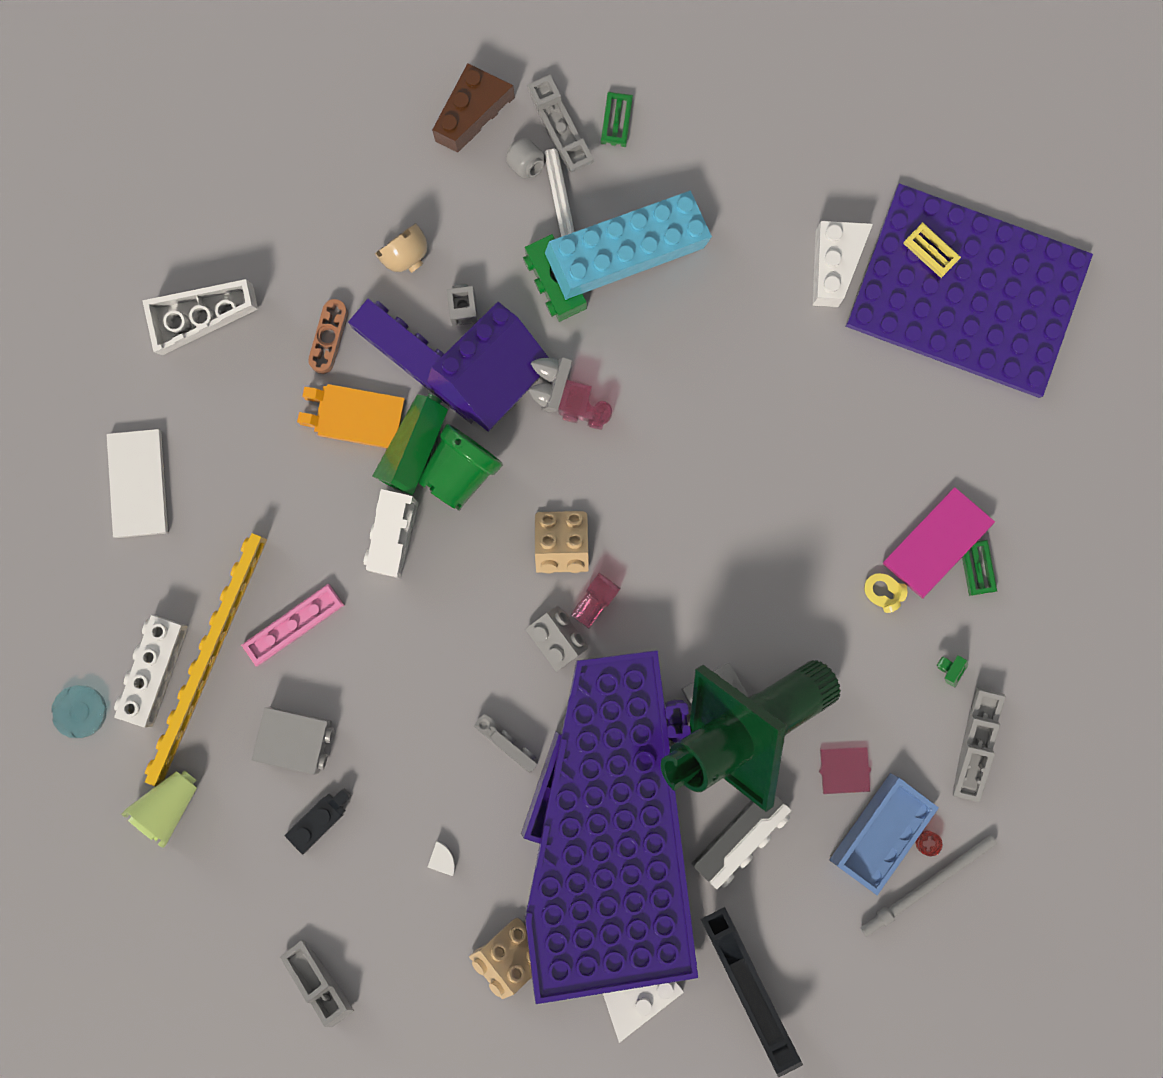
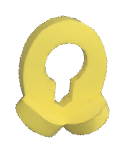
M874 574L864 584L867 598L873 604L882 607L885 613L898 610L901 607V602L905 601L908 594L906 584L898 583L886 574ZM877 581L885 582L888 591L893 593L894 598L889 599L885 595L877 596L873 592L874 583Z

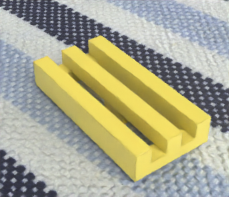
M923 222L903 243L940 278L961 258ZM921 232L926 238H928L951 261L948 262L941 254L938 253V251L932 245L927 243L919 235V233Z

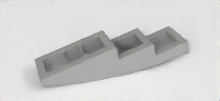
M977 687L959 757L953 789V796L976 802L981 800L995 755L993 747L1000 728L998 720L1006 697L1003 693Z

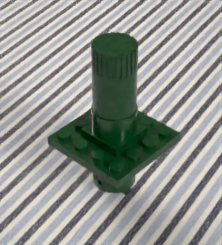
M811 660L766 689L748 698L705 665L696 668L690 716L691 734L673 744L669 754L662 758L661 771L665 781L674 791L685 785L694 792H703L721 779H725L767 812L774 807L784 737L839 700L841 689L839 688L840 684L835 673L823 662Z

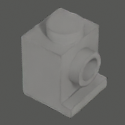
M457 284L452 286V289H447L452 326L476 323L478 318L473 286ZM461 302L468 304L465 308H458V305Z

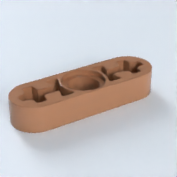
M331 299L323 306L308 359L311 368L319 374H326L332 370L348 317V310L344 303L337 299ZM336 306L338 307L340 312H342L341 315L336 314L334 319V323L338 325V327H335L332 324H325L326 321L329 323L332 322L333 316L329 311L335 310ZM326 330L335 332V339L331 343L322 342L321 336ZM319 346L328 350L332 349L331 352L325 350L324 358L328 362L327 364H322L321 367L315 362L316 358L320 359L322 357L323 351L321 348H318Z

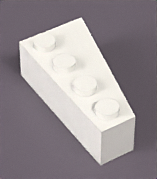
M246 279L142 300L153 352L160 355H165L258 310L253 284Z

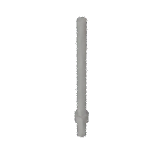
M989 835L893 905L879 910L876 913V917L860 927L862 932L867 937L884 925L886 927L895 921V916L997 844L996 840Z

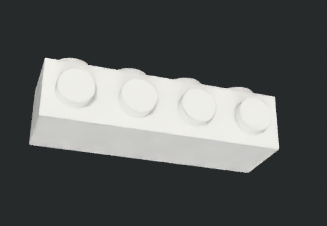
M151 615L150 619L145 621L142 628L143 639L133 653L134 664L124 678L125 689L123 694L117 698L114 710H116L114 718L144 728L153 727L189 626Z

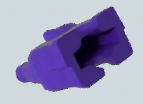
M673 699L665 703L668 738L673 743H677L691 734L687 723V714H689L688 704L683 700Z

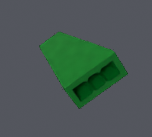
M430 393L427 396L417 394L372 477L393 489L411 496L413 495L448 411L447 408L440 405L442 403L441 399Z

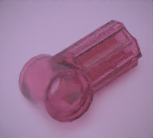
M599 573L586 590L587 594L576 606L571 616L587 628H590L605 606H609L621 588Z

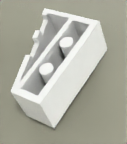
M820 222L815 234L813 306L839 307L846 295L873 224Z
M381 489L376 508L375 523L372 525L370 532V549L366 550L364 556V565H367V571L401 578L418 507V502L413 496Z

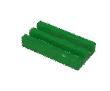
M607 93L601 144L611 143L613 146L621 144V147H626L633 95ZM612 99H617L612 136H607ZM622 100L627 101L622 138L617 137Z
M988 540L977 541L972 546L971 552L978 589L975 586L969 551L962 557L969 596L997 592ZM980 546L982 549L989 588H985L982 568L977 548Z

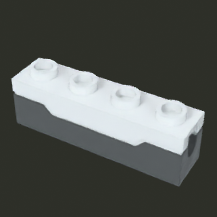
M776 795L774 807L767 812L750 801L691 864L716 889L720 886L725 888L734 879L733 872L739 866L744 868L752 860L753 856L751 853L758 846L763 848L772 837L769 834L776 827L780 829L790 819L788 814L792 810L783 804Z

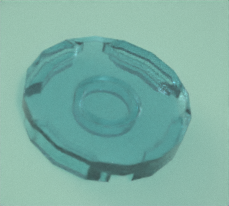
M76 685L68 687L56 696L52 704V721L61 734L69 738H85L95 734L102 727L106 719L107 706L102 695L89 686Z

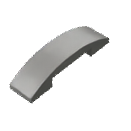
M551 75L528 84L527 88L540 118L569 171L573 172L593 163L594 159L561 101V95Z

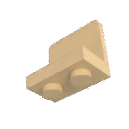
M563 511L538 512L535 514L536 573L589 572L588 520L586 512Z
M519 918L513 919L486 945L476 949L469 955L473 968L490 983L491 991L496 996L501 997V999L514 995L532 978L526 926Z

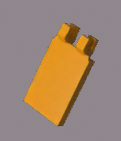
M331 384L323 386L322 390L304 386L302 397L307 401L320 404L317 416L299 412L297 422L299 425L315 428L314 432H318L317 435L320 437L387 449L401 425L405 398Z

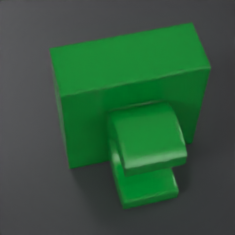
M957 655L954 662L941 657L937 666L939 670L946 673L945 682L956 688L968 667V661Z

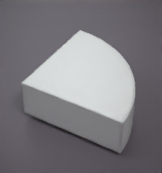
M437 840L428 868L453 876L455 872L453 855L444 843Z

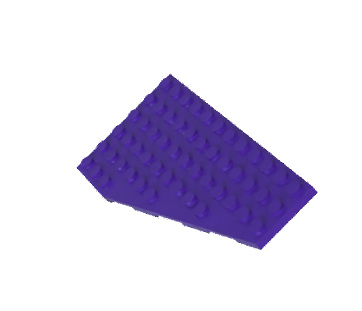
M658 650L576 660L525 915L535 1004L698 978L676 794L665 781L661 771V760L669 754L670 746Z

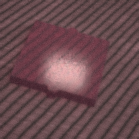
M867 747L820 749L821 769L819 773L822 774L823 794L870 792L869 772H871V768L868 766Z

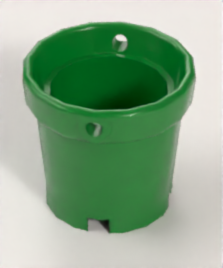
M446 424L440 434L441 441L425 466L418 483L424 488L427 485L430 487L431 494L450 507L460 511L489 475H495L503 466V463L454 426Z

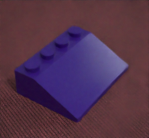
M497 302L431 367L427 383L489 432L541 377L534 370L531 362L549 357L521 320L500 302Z

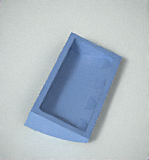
M890 773L829 861L878 896L939 807L901 778Z

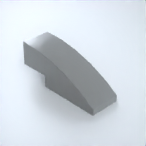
M303 940L280 957L306 1003H311L324 1027H334L354 1011L328 970Z

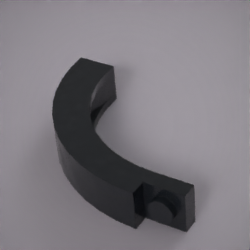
M723 907L700 919L778 1078L803 1066L726 908Z

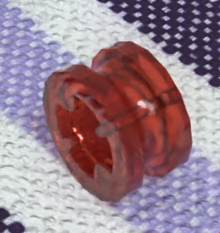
M923 831L915 841L918 851L926 856H936L942 850V839L934 832ZM928 836H932L931 840L935 841V846H930V850L926 851L927 847L923 846V841H927Z

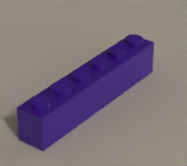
M367 299L348 321L351 328L472 424L474 421L472 418L427 383L431 367L444 353L439 349H436L434 352L427 346L429 342L421 334L416 333L413 335L408 331L409 326L401 318L396 317L393 319L388 315L389 310L381 302L376 301L373 303L370 299Z

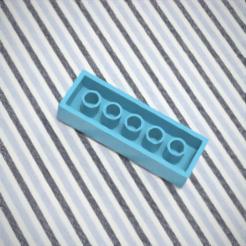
M690 190L551 240L548 243L545 255L566 300L704 249L712 236Z

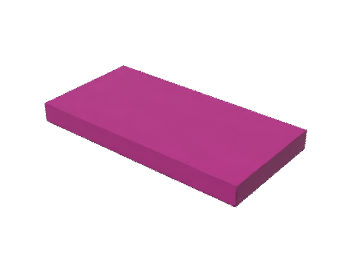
M954 487L883 562V565L923 599L990 529L995 521Z

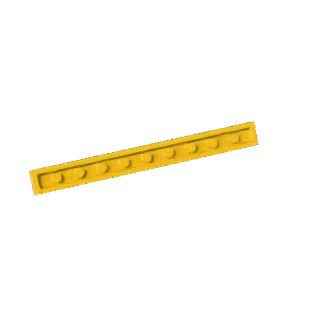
M251 533L250 538L247 537L242 544L241 552L243 554L240 561H237L232 567L230 574L232 580L229 587L225 586L221 593L220 601L222 603L219 610H216L211 616L209 622L211 628L208 635H205L199 644L201 652L198 659L194 660L189 667L188 674L190 677L187 684H184L178 693L177 699L180 701L176 710L173 709L168 716V729L165 735L162 734L157 742L156 749L158 752L155 759H152L146 767L145 774L147 777L145 783L157 786L165 780L267 539Z

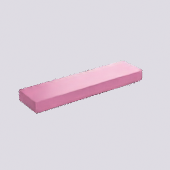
M327 584L241 646L254 665L258 667L345 605L331 585Z

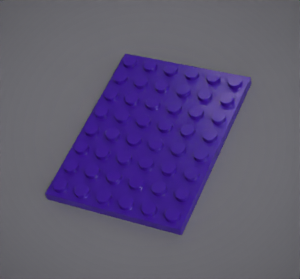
M899 183L845 327L1041 398L1044 396L1093 254ZM922 222L961 257L942 278L903 244ZM921 232L919 233V235L927 243L932 245L938 251V253L941 254L948 262L951 261L928 238H926Z

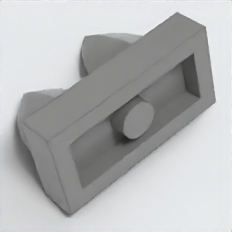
M564 357L558 360L541 358L531 362L534 370L542 378L549 381V384L542 383L529 388L532 398L542 406L541 410L552 413L559 409L572 360Z

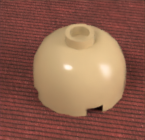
M415 223L391 240L384 248L379 249L375 255L387 269L393 272H403L409 269L412 273L423 265L421 259L427 252V240L420 227Z

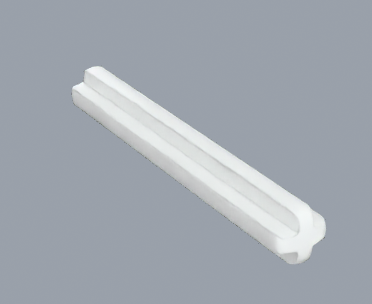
M553 148L546 150L544 156L562 237L575 231L558 150Z

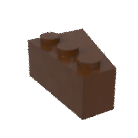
M467 63L432 129L435 142L459 152L481 131V128L490 119L493 120L498 115V111L515 99L514 85Z

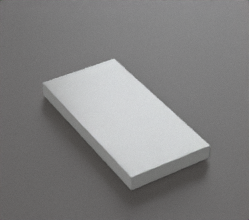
M154 429L107 434L113 537L124 538L168 533L161 430Z

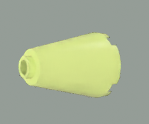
M185 770L181 774L176 771L127 807L121 815L126 818L131 815L128 821L149 839H154L155 841L160 839L161 841L157 845L164 848L197 789L193 785L197 780Z

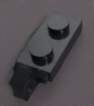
M345 788L334 798L329 793L284 836L304 855L343 816L342 814L346 810L342 805L352 795Z

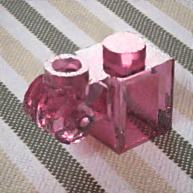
M566 380L558 413L563 416L562 419L572 423H577L578 420L587 421V426L602 430L603 425L611 419L612 408L605 401L598 402L595 407L589 403L592 386Z

